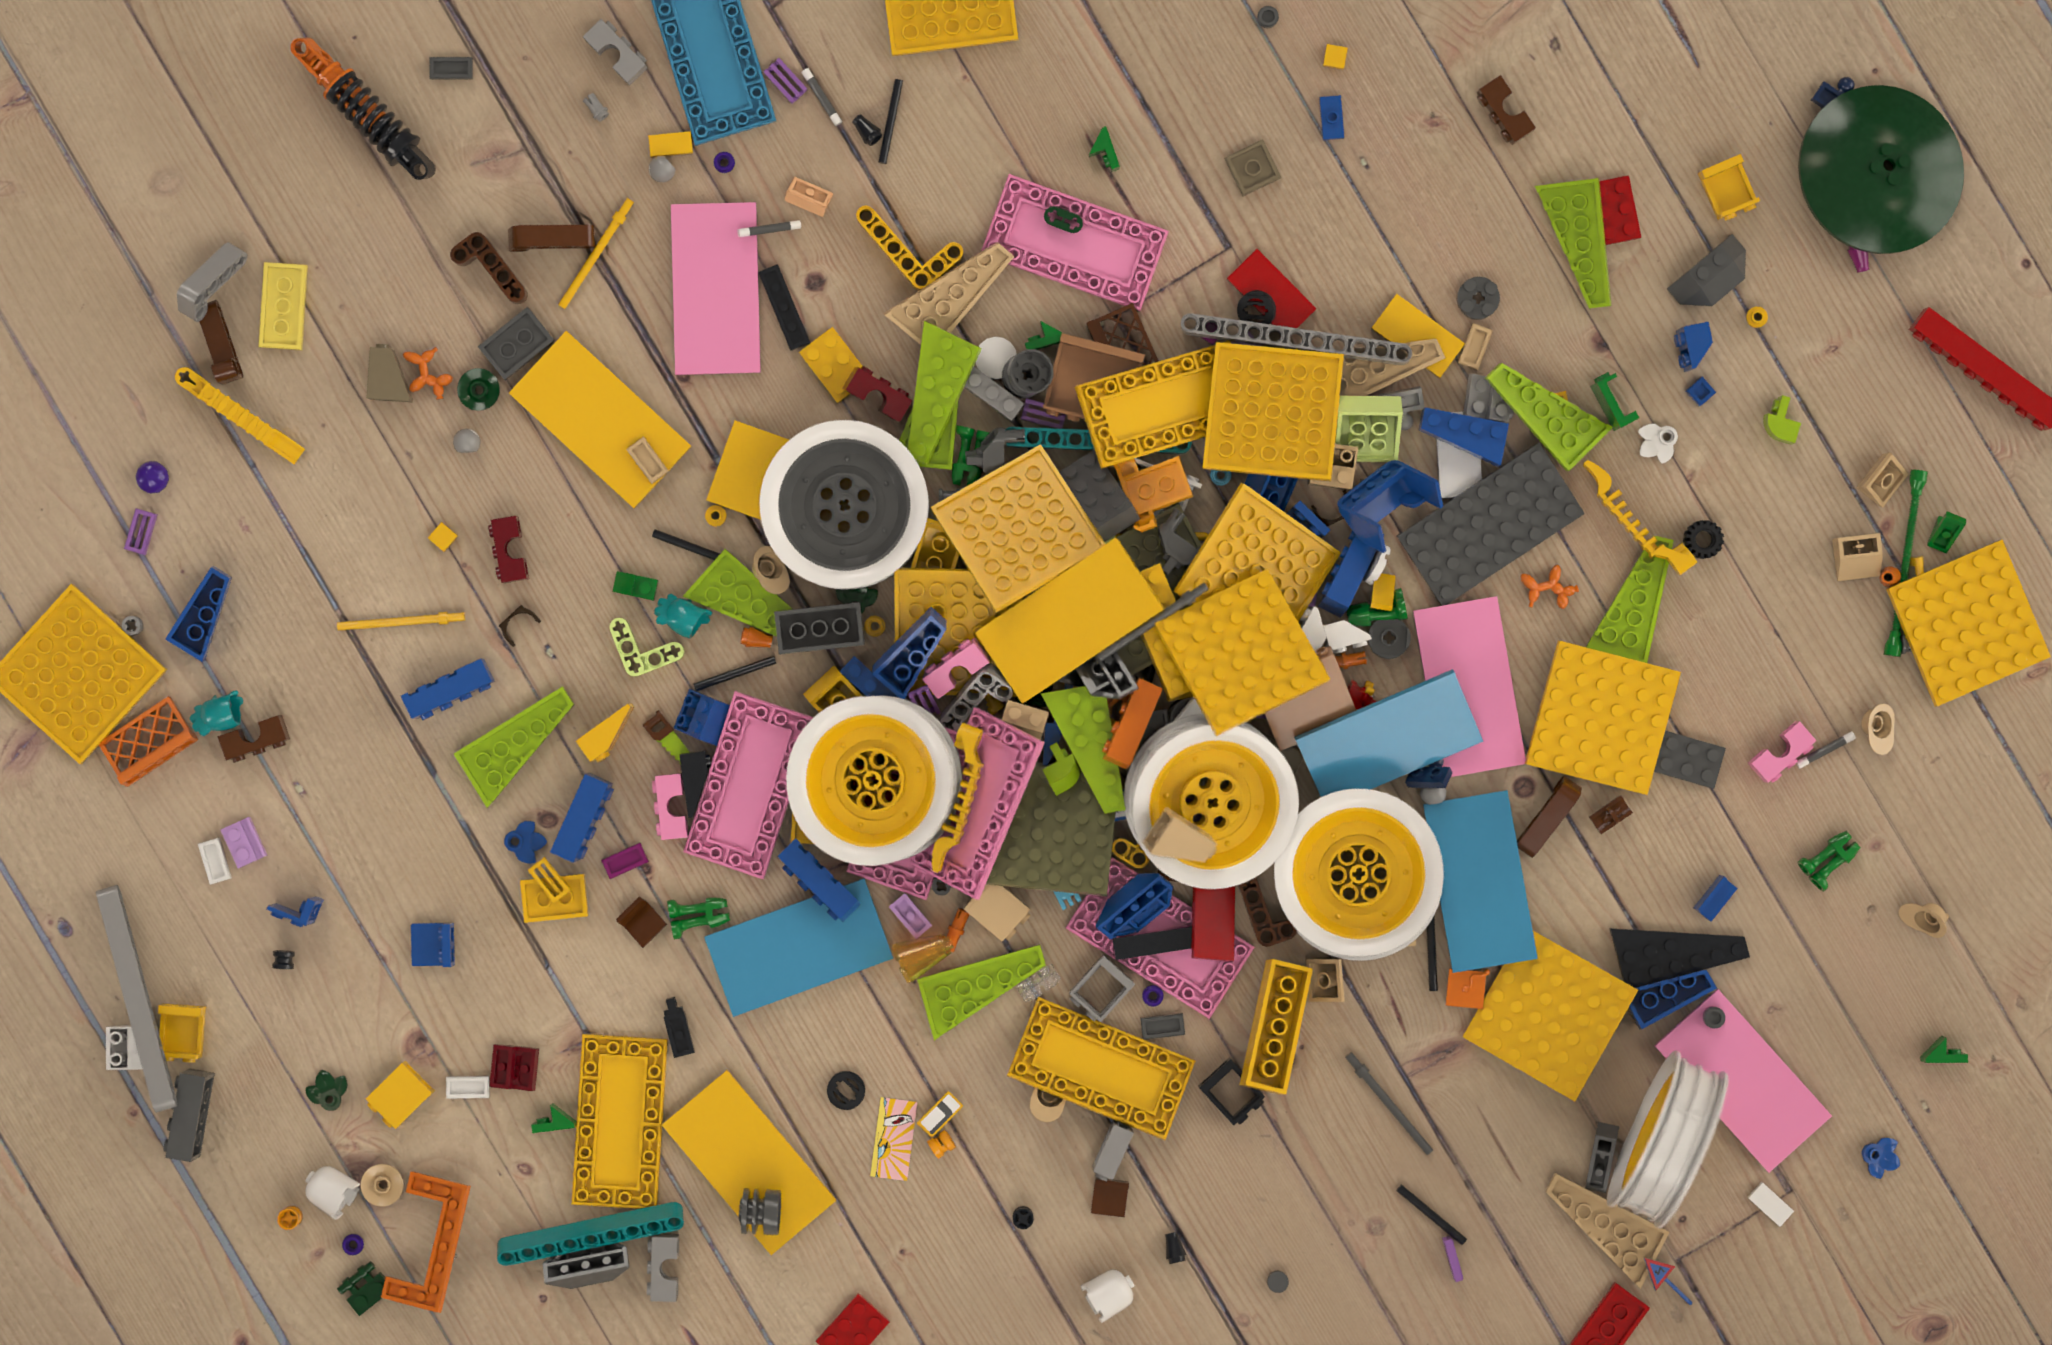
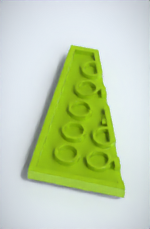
M1599 178L1535 186L1588 307L1612 306Z
M1499 363L1485 377L1489 384L1566 471H1570L1613 428L1503 363Z
M727 549L721 552L683 595L687 599L776 637L774 612L793 610L777 594L766 591L754 574Z
M563 686L454 753L487 808H489L574 706L573 701Z
M1040 944L917 978L934 1041L1046 966Z

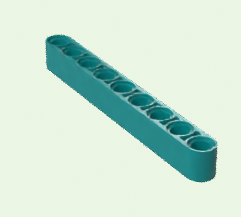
M1008 427L1005 429H1024L1025 442L1006 443V446L1012 448H1035L1041 444L1044 449L1095 450L1094 445L1091 443L1089 430ZM1034 432L1038 434L1039 441L1035 444L1029 443L1027 440L1029 433ZM1050 434H1058L1060 442L1055 445L1051 444L1048 441ZM1078 434L1082 439L1079 445H1072L1069 441L1071 435ZM1188 442L1187 448L1183 450L1174 446L1155 453L1185 454L1191 448L1192 442Z
M670 1202L504 1237L497 1242V1261L501 1265L510 1266L677 1231L684 1225L683 1207L680 1203Z

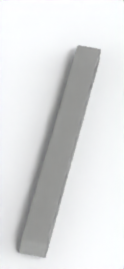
M1192 313L1184 315L1181 319L1182 331L1190 336L1274 348L1344 354L1345 358L1394 365H1405L1412 356L1411 348L1403 343ZM1192 319L1196 322V327L1194 329H1187L1184 323ZM1213 322L1218 328L1215 332L1210 333L1206 330V325ZM1234 325L1239 331L1236 335H1229L1226 331L1227 328ZM1255 328L1259 331L1260 335L1253 339L1248 336V331ZM1276 331L1281 335V338L1274 342L1270 340L1269 334ZM1297 334L1301 336L1302 342L1295 345L1291 343L1290 337ZM1315 337L1321 338L1323 345L1316 348L1311 344V340ZM1336 340L1342 341L1344 344V348L1340 351L1335 350L1332 346V343ZM1358 343L1363 344L1365 352L1361 354L1356 353L1354 345ZM1379 346L1384 347L1387 351V354L1383 357L1377 356L1375 353V349ZM1400 349L1405 350L1408 354V357L1404 360L1396 356V352Z
M118 885L96 891L98 904L153 1109L157 1113L176 1107V1095L120 888Z

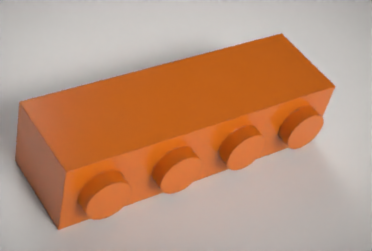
M1141 678L1135 682L1139 689L1129 694L1127 702L1123 701L1119 709L1121 717L1119 721L1115 720L1110 731L1113 733L1110 741L1107 740L1102 749V752L1105 753L1103 756L1104 760L1124 769L1131 765L1163 688Z

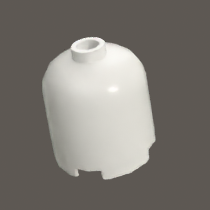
M324 1166L316 1172H310L305 1180L307 1182L305 1194L312 1204L337 1220L344 1214L341 1212L346 1204L350 1206L359 1192L357 1187L360 1183L331 1166Z
M1109 1270L1080 1286L1082 1291L1087 1290L1088 1293L1085 1298L1095 1315L1100 1313L1099 1321L1101 1323L1128 1307L1133 1301V1291L1131 1288L1134 1287L1131 1278L1129 1275L1124 1277L1117 1270Z

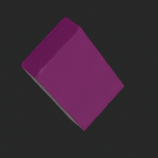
M641 842L601 860L609 879L649 862Z

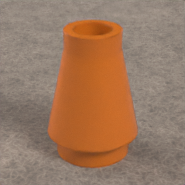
M1885 567L1881 571L1880 581L1886 587L1894 586L1900 583L1901 573L1895 567ZM1887 573L1892 574L1893 578L1891 581L1886 580L1885 576Z
M750 626L749 628L744 627L740 644L745 645V647L770 648L773 636Z

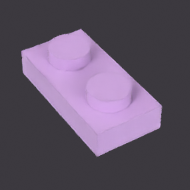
M906 893L889 906L915 939L932 926Z

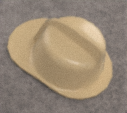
M771 546L759 548L753 558L752 572L766 591L772 594L784 593L790 584L785 564L776 555Z
M1884 703L1869 709L1864 714L1861 722L1863 732L1868 735L1872 750L1879 755L1887 754L1891 751L1894 744V712L1889 705Z
M1906 903L1900 907L1899 916L1906 925L1934 938L1945 936L1947 932L1946 922L1949 919V915L1939 905L1927 903L1920 906Z
M1034 1087L1030 1099V1110L1039 1121L1052 1122L1060 1117L1066 1100Z

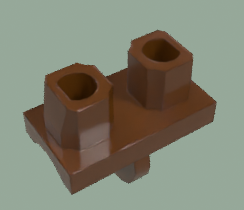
M1619 795L1590 815L1589 818L1602 835L1633 812L1623 797Z

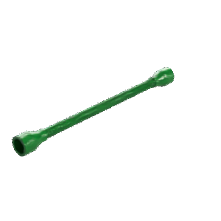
M1911 470L1909 481L1912 503H1910L1907 535H1905L1906 543H1904L1903 562H1901L1900 583L1908 580L1910 554H1912L1913 535L1915 532L1914 527H1916L1918 500H1920L1919 497L1927 483L1928 472L1923 470ZM1895 612V616H1893L1894 624H1892L1893 629L1890 631V636L1885 643L1883 655L1901 657L1902 643L1899 630L1901 625Z

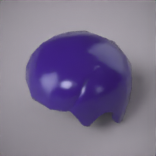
M157 461L144 462L138 467L135 475L137 485L143 491L150 494L161 492L166 488L169 481L167 469Z

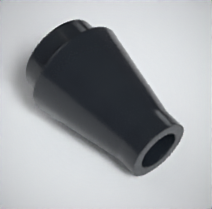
M862 114L855 117L852 121L865 144L868 143L869 146H873L882 138L881 129L867 120Z
M1178 1233L1165 1234L1166 1259H1168L1169 1264L1186 1261L1185 1255L1187 1254Z

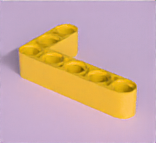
M865 205L857 210V221L918 291L948 273L963 259L962 246L956 242H951L922 266L873 208ZM864 211L872 214V218L869 221L865 222L860 219ZM878 227L886 230V234L881 238L874 235V231ZM896 243L900 246V250L896 254H892L888 251L889 245ZM951 248H957L960 251V255L957 258L949 257L948 251ZM909 259L913 261L914 266L912 269L905 270L902 267L904 260ZM941 262L944 265L943 270L940 272L933 271V263ZM923 275L927 277L926 285L919 286L916 284L918 276Z

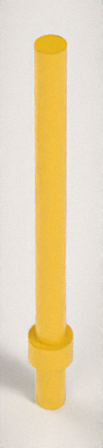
M626 198L619 211L614 213L612 222L560 300L559 306L566 309L619 225H622L626 220L625 216L634 204L632 200Z
M438 612L435 615L337 622V629L340 631L429 623L444 625L449 624V622L465 621L466 617L465 612Z

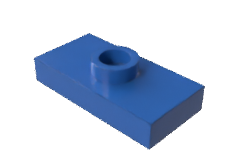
M1341 95L1320 97L1323 140L1344 139Z

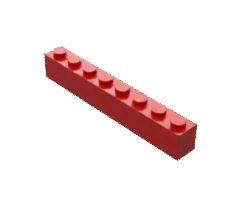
M1930 307L1923 309L1909 328L1913 332L1912 336L1920 342L1925 341L1930 345L1929 349L1938 355L1940 353L1944 355L1950 365L1960 367L1964 370L1963 374L1966 377L1979 381L1981 383L1980 386L1985 391L1995 393L2001 403L2005 405L2010 404L2015 408L2016 414L2032 421L2031 424L2038 430L2042 431L2052 428V398L1933 309Z

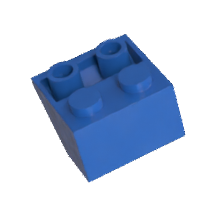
M1709 321L1684 326L1676 330L1674 343L1676 347H1679L1680 356H1678L1680 368L1684 369V372L1697 368L1713 343Z
M689 689L679 716L676 719L674 729L717 746L730 705Z

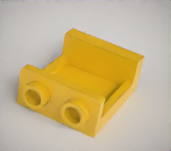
M1741 154L1698 173L1717 220L1722 218L1725 221L1737 216L1736 212L1744 210L1745 213L1757 208L1755 204L1760 202V198H1756L1742 166L1744 160Z
M166 1003L158 1005V1014H161L159 1036L166 1061H174V1058H183L182 1062L194 1063L196 1059L202 1058L206 1006Z
M404 1061L366 1100L368 1101V1107L373 1112H379L384 1117L382 1120L388 1127L397 1129L435 1090Z

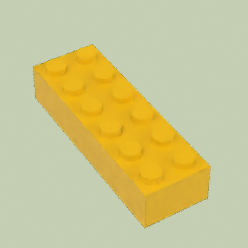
M1160 563L1140 571L1164 609L1176 602ZM1155 627L1143 633L1141 638L1167 699L1169 700L1189 692V687Z
M1276 959L1266 960L1239 1085L1279 1095L1287 1094L1313 971L1312 968Z

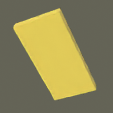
M264 262L258 347L302 350L307 265Z

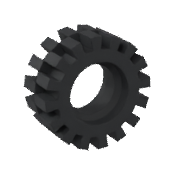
M1710 520L1697 521L1689 525L1687 531L1684 532L1685 538H1683V542H1685L1686 548L1695 558H1710L1718 554V551H1721V546L1724 544V534L1721 533L1720 530L1722 529L1716 526L1715 522H1710ZM1701 531L1708 532L1711 536V543L1706 548H1702L1696 543V536Z

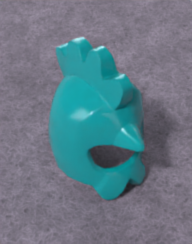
M668 594L667 599L660 598L658 600V607L654 609V614L658 616L656 619L657 624H667L677 634L690 639L698 631L701 624H708L710 622L709 616L712 615V611L692 604L690 599L685 600L677 598L673 594Z
M235 690L228 695L218 698L214 695L211 700L204 702L202 705L195 706V713L189 718L193 723L192 729L195 732L199 731L201 736H205L211 730L224 731L240 725L241 713L239 707L243 704V698L238 696L239 692Z

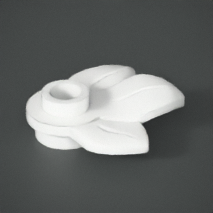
M1648 424L1638 430L1640 436L1645 439L1640 447L1641 456L1649 458L1657 455L1662 464L1671 459L1674 454L1673 445L1678 439V434L1674 428L1670 426L1661 428L1656 424ZM1664 433H1668L1670 435V439L1668 441H1665L1663 439Z

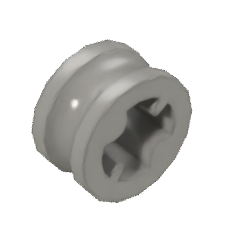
M129 616L123 620L122 629L128 635H137L143 629V622L136 616ZM135 620V626L137 627V629H131L130 631V626L128 625V622H134Z

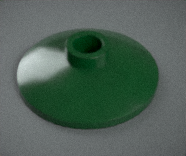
M475 368L461 376L457 385V393L464 406L471 410L483 411L492 407L498 400L500 385L493 373L486 369ZM479 386L483 387V393L481 394L476 392Z

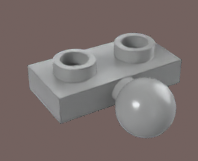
M1420 386L1378 394L1379 396H1401L1403 409L1401 430H1409L1413 426V418L1408 414L1409 411L1425 408L1422 388Z

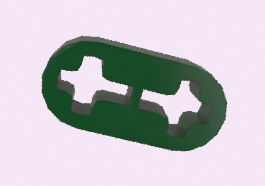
M1050 206L1044 213V219L1047 224L1069 233H1077L1083 227V219L1080 215L1061 207ZM1053 210H1056L1057 215L1063 217V219L1051 221L1048 212L1052 213ZM1065 218L1068 220L1077 218V223L1080 224L1079 227L1075 226L1074 229H1071L1070 224L1064 221Z

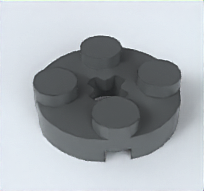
M1473 277L1468 279L1457 292V305L1464 315L1470 319L1481 320L1487 318L1499 306L1500 293L1498 287L1488 278ZM1477 292L1481 293V296L1484 297V301H1480V304H1476V300L1473 299V295H1477Z
M1377 620L1368 631V634L1371 635L1368 645L1371 651L1381 658H1397L1410 645V631L1401 620ZM1388 631L1391 632L1392 636H1395V640H1391L1390 644L1383 640V635H1387Z

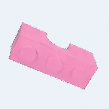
M973 638L971 641L966 639L958 646L959 649L954 653L949 651L941 658L942 661L937 665L933 663L924 670L923 681L937 699L955 687L957 681L951 674L953 667L963 666L973 675L989 663L991 657L976 638Z
M1795 721L1780 734V737L1786 744V750L1782 756L1775 757L1768 749H1763L1748 762L1763 782H1775L1782 776L1780 773L1786 767L1789 769L1798 762L1796 759L1802 753L1805 755L1814 748L1812 744L1817 740L1800 721Z
M682 773L655 776V780L652 781L653 793H657V802H654L655 815L659 814L660 822L656 823L657 836H661V840L688 837L687 816H676L669 810L671 798L677 795H684Z

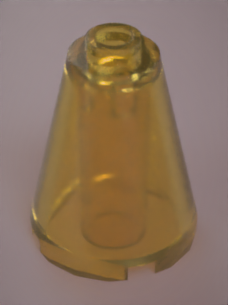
M944 934L897 942L892 945L894 957L899 962V969L907 983L915 981L952 953L951 949L954 948L950 937H945Z

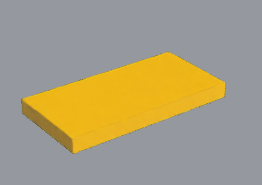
M1398 294L1393 297L1371 328L1389 342L1408 343L1437 339L1445 359L1426 367V369L1438 378L1443 375L1465 345L1464 342Z

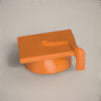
M1449 968L1446 1006L1483 1009L1486 976L1490 974V970L1483 968V971L1467 970L1453 973L1452 968Z

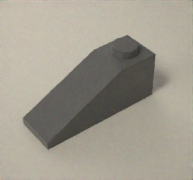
M1598 1122L1585 1185L1586 1189L1606 1193L1619 1126Z

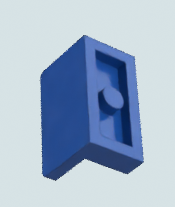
M1719 875L1694 906V909L1712 922L1738 888L1731 884L1725 876Z

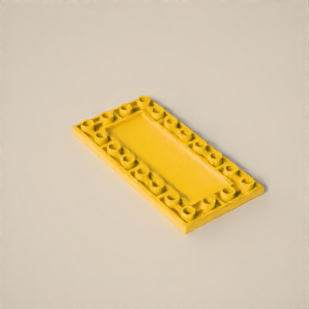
M567 331L562 334L509 392L515 400L634 509L663 477L651 484L626 449L644 437L670 471L692 447Z
M1216 345L1075 386L1101 469L1206 437Z
M734 420L706 501L761 520L760 493L764 476L775 455L789 439ZM844 478L840 482V487L843 490H848L852 486V481L848 478ZM825 488L821 492V497L825 500H829L833 496V491L830 488ZM861 490L858 494L859 500L863 502L869 500L870 492ZM849 500L840 502L842 506L841 511L850 509ZM828 509L820 513L822 521H829L832 517V513ZM861 511L857 515V520L860 523H865L869 520V514L866 511ZM842 521L838 525V530L841 533H846L850 529V524L847 521Z
M1115 537L980 628L975 634L1023 704L1163 611L1164 607L1118 538Z
M1038 997L1007 1076L1165 1141L1196 1061L1097 1020L1094 1022L1085 1015Z
M582 1034L572 1205L635 1209L657 1205L668 1039Z
M728 1070L662 1124L664 1129L738 1217L744 1188L750 1189V1198H753L754 1190L758 1189L760 1199H764L767 1189L781 1190L779 1234L764 1235L762 1225H758L756 1234H753L770 1255L774 1254L837 1200ZM749 1224L748 1229H749L751 1232H752V1224Z

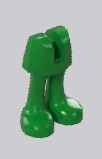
M959 425L956 426V433L961 437V448L957 463H953L952 483L960 486L964 477L963 472L968 471V486L980 479L983 470L977 467V465H967L965 461V451L970 450L975 429ZM977 430L974 450L980 447V443L990 432Z
M1401 588L1394 591L1392 611L1370 608L1371 604H1368V602L1350 605L1346 610L1348 622L1354 626H1371V621L1408 619Z
M1847 831L1828 840V846L1813 858H1801L1797 862L1803 873L1810 876L1809 880L1822 892L1828 889L1826 879L1830 873L1844 862L1849 864L1861 848L1855 841L1843 849L1842 846L1852 838ZM1835 854V857L1831 861H1829L1819 871L1811 875L1823 861H1825L1831 855Z
M706 898L705 902L693 905H680L675 900L667 901L670 919L695 913L706 914L695 918L671 921L674 940L680 939L683 932L689 928L704 925L714 928L730 921L729 913L713 915V909L719 910L728 907L727 899Z

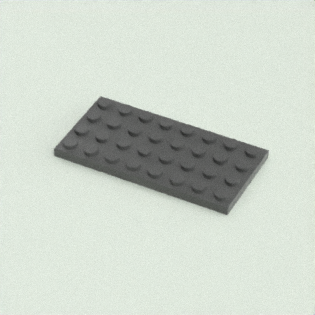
M1538 442L1445 503L1441 509L1438 508L1396 537L1440 605L1444 606L1585 513L1540 442Z

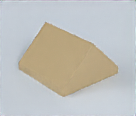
M1888 452L1879 457L1856 488L1883 508L1909 474L1894 455Z
M1341 958L1306 959V967L1313 969L1308 990L1309 1002H1344Z

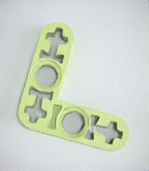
M615 618L610 623V632L624 668L630 676L643 675L679 661L684 656V647L678 642H671L641 654L628 621L623 618ZM619 621L620 624H625L623 633L624 635L629 633V638H623L618 641L617 637H621L619 631L614 630V627L617 626L616 622ZM625 641H630L633 644L632 652L624 653L621 646ZM673 645L675 648H680L678 657L675 658L674 655L667 656L669 661L665 662L664 654L661 652L662 649H665V653L672 650L671 647ZM637 653L638 657H634V661L636 664L640 663L641 665L637 673L629 668L632 666L631 660L626 661L625 657L632 656ZM657 653L660 655L661 662L658 665H652L649 662L651 654Z

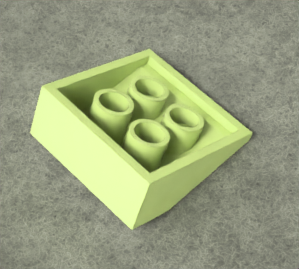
M1340 396L1335 444L1358 447L1356 462H1389L1398 460L1403 416L1401 396Z

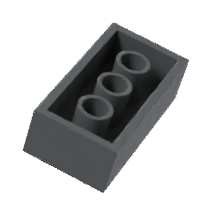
M1095 450L1059 471L1104 542L1140 520L1133 504L1108 468L1101 469Z
M861 602L774 612L779 654L865 645Z
M188 1069L181 1072L180 1076L177 1075L175 1080L177 1106L171 1108L173 1109V1116L169 1118L167 1130L170 1133L169 1139H166L164 1143L165 1158L192 1162L201 1156L215 1073Z

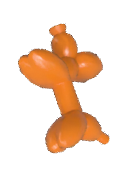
M434 347L432 350L425 351L422 355L410 351L404 352L403 357L410 363L418 364L420 370V377L413 380L409 391H419L427 384L433 386L434 395L437 396L436 400L444 399L442 396L444 393L443 386L449 385L453 377L449 374H442L436 378L433 375H429L427 363L432 360L434 353L438 349Z
M1555 565L1551 569L1549 581L1537 584L1536 580L1529 574L1524 573L1520 576L1524 586L1530 589L1528 597L1530 601L1529 607L1533 608L1534 602L1539 598L1541 591L1551 589L1558 595L1556 599L1558 607L1564 609L1569 602L1567 596H1572L1575 592H1579L1578 586L1573 587L1569 585L1563 588L1558 583L1561 575L1559 565Z

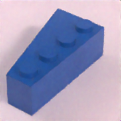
M1707 970L1637 987L1638 992L1628 1011L1639 1030H1642L1717 989Z

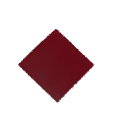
M493 1044L489 1087L535 1091L539 1048Z

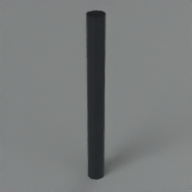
M899 79L894 81L878 161L881 164H887L903 80Z
M654 529L652 534L653 538L715 560L720 555L718 552Z
M771 656L694 683L696 691L777 663L775 657Z
M1434 915L1427 926L1429 991H1438Z
M1402 1184L1397 1188L1396 1191L1458 1243L1463 1245L1466 1242V1237Z

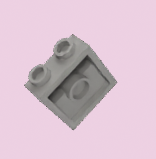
M1469 374L1463 415L1508 423L1509 419H1512L1514 411L1485 379L1486 376Z

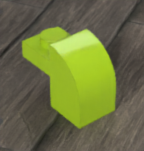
M1782 395L1773 401L1771 411L1774 413L1765 414L1763 424L1771 438L1792 445L1796 443L1801 423L1785 418L1791 397Z
M1056 742L1049 747L1057 762L1042 770L1057 796L1075 785L1080 776V768L1074 755H1068L1065 748L1060 749Z

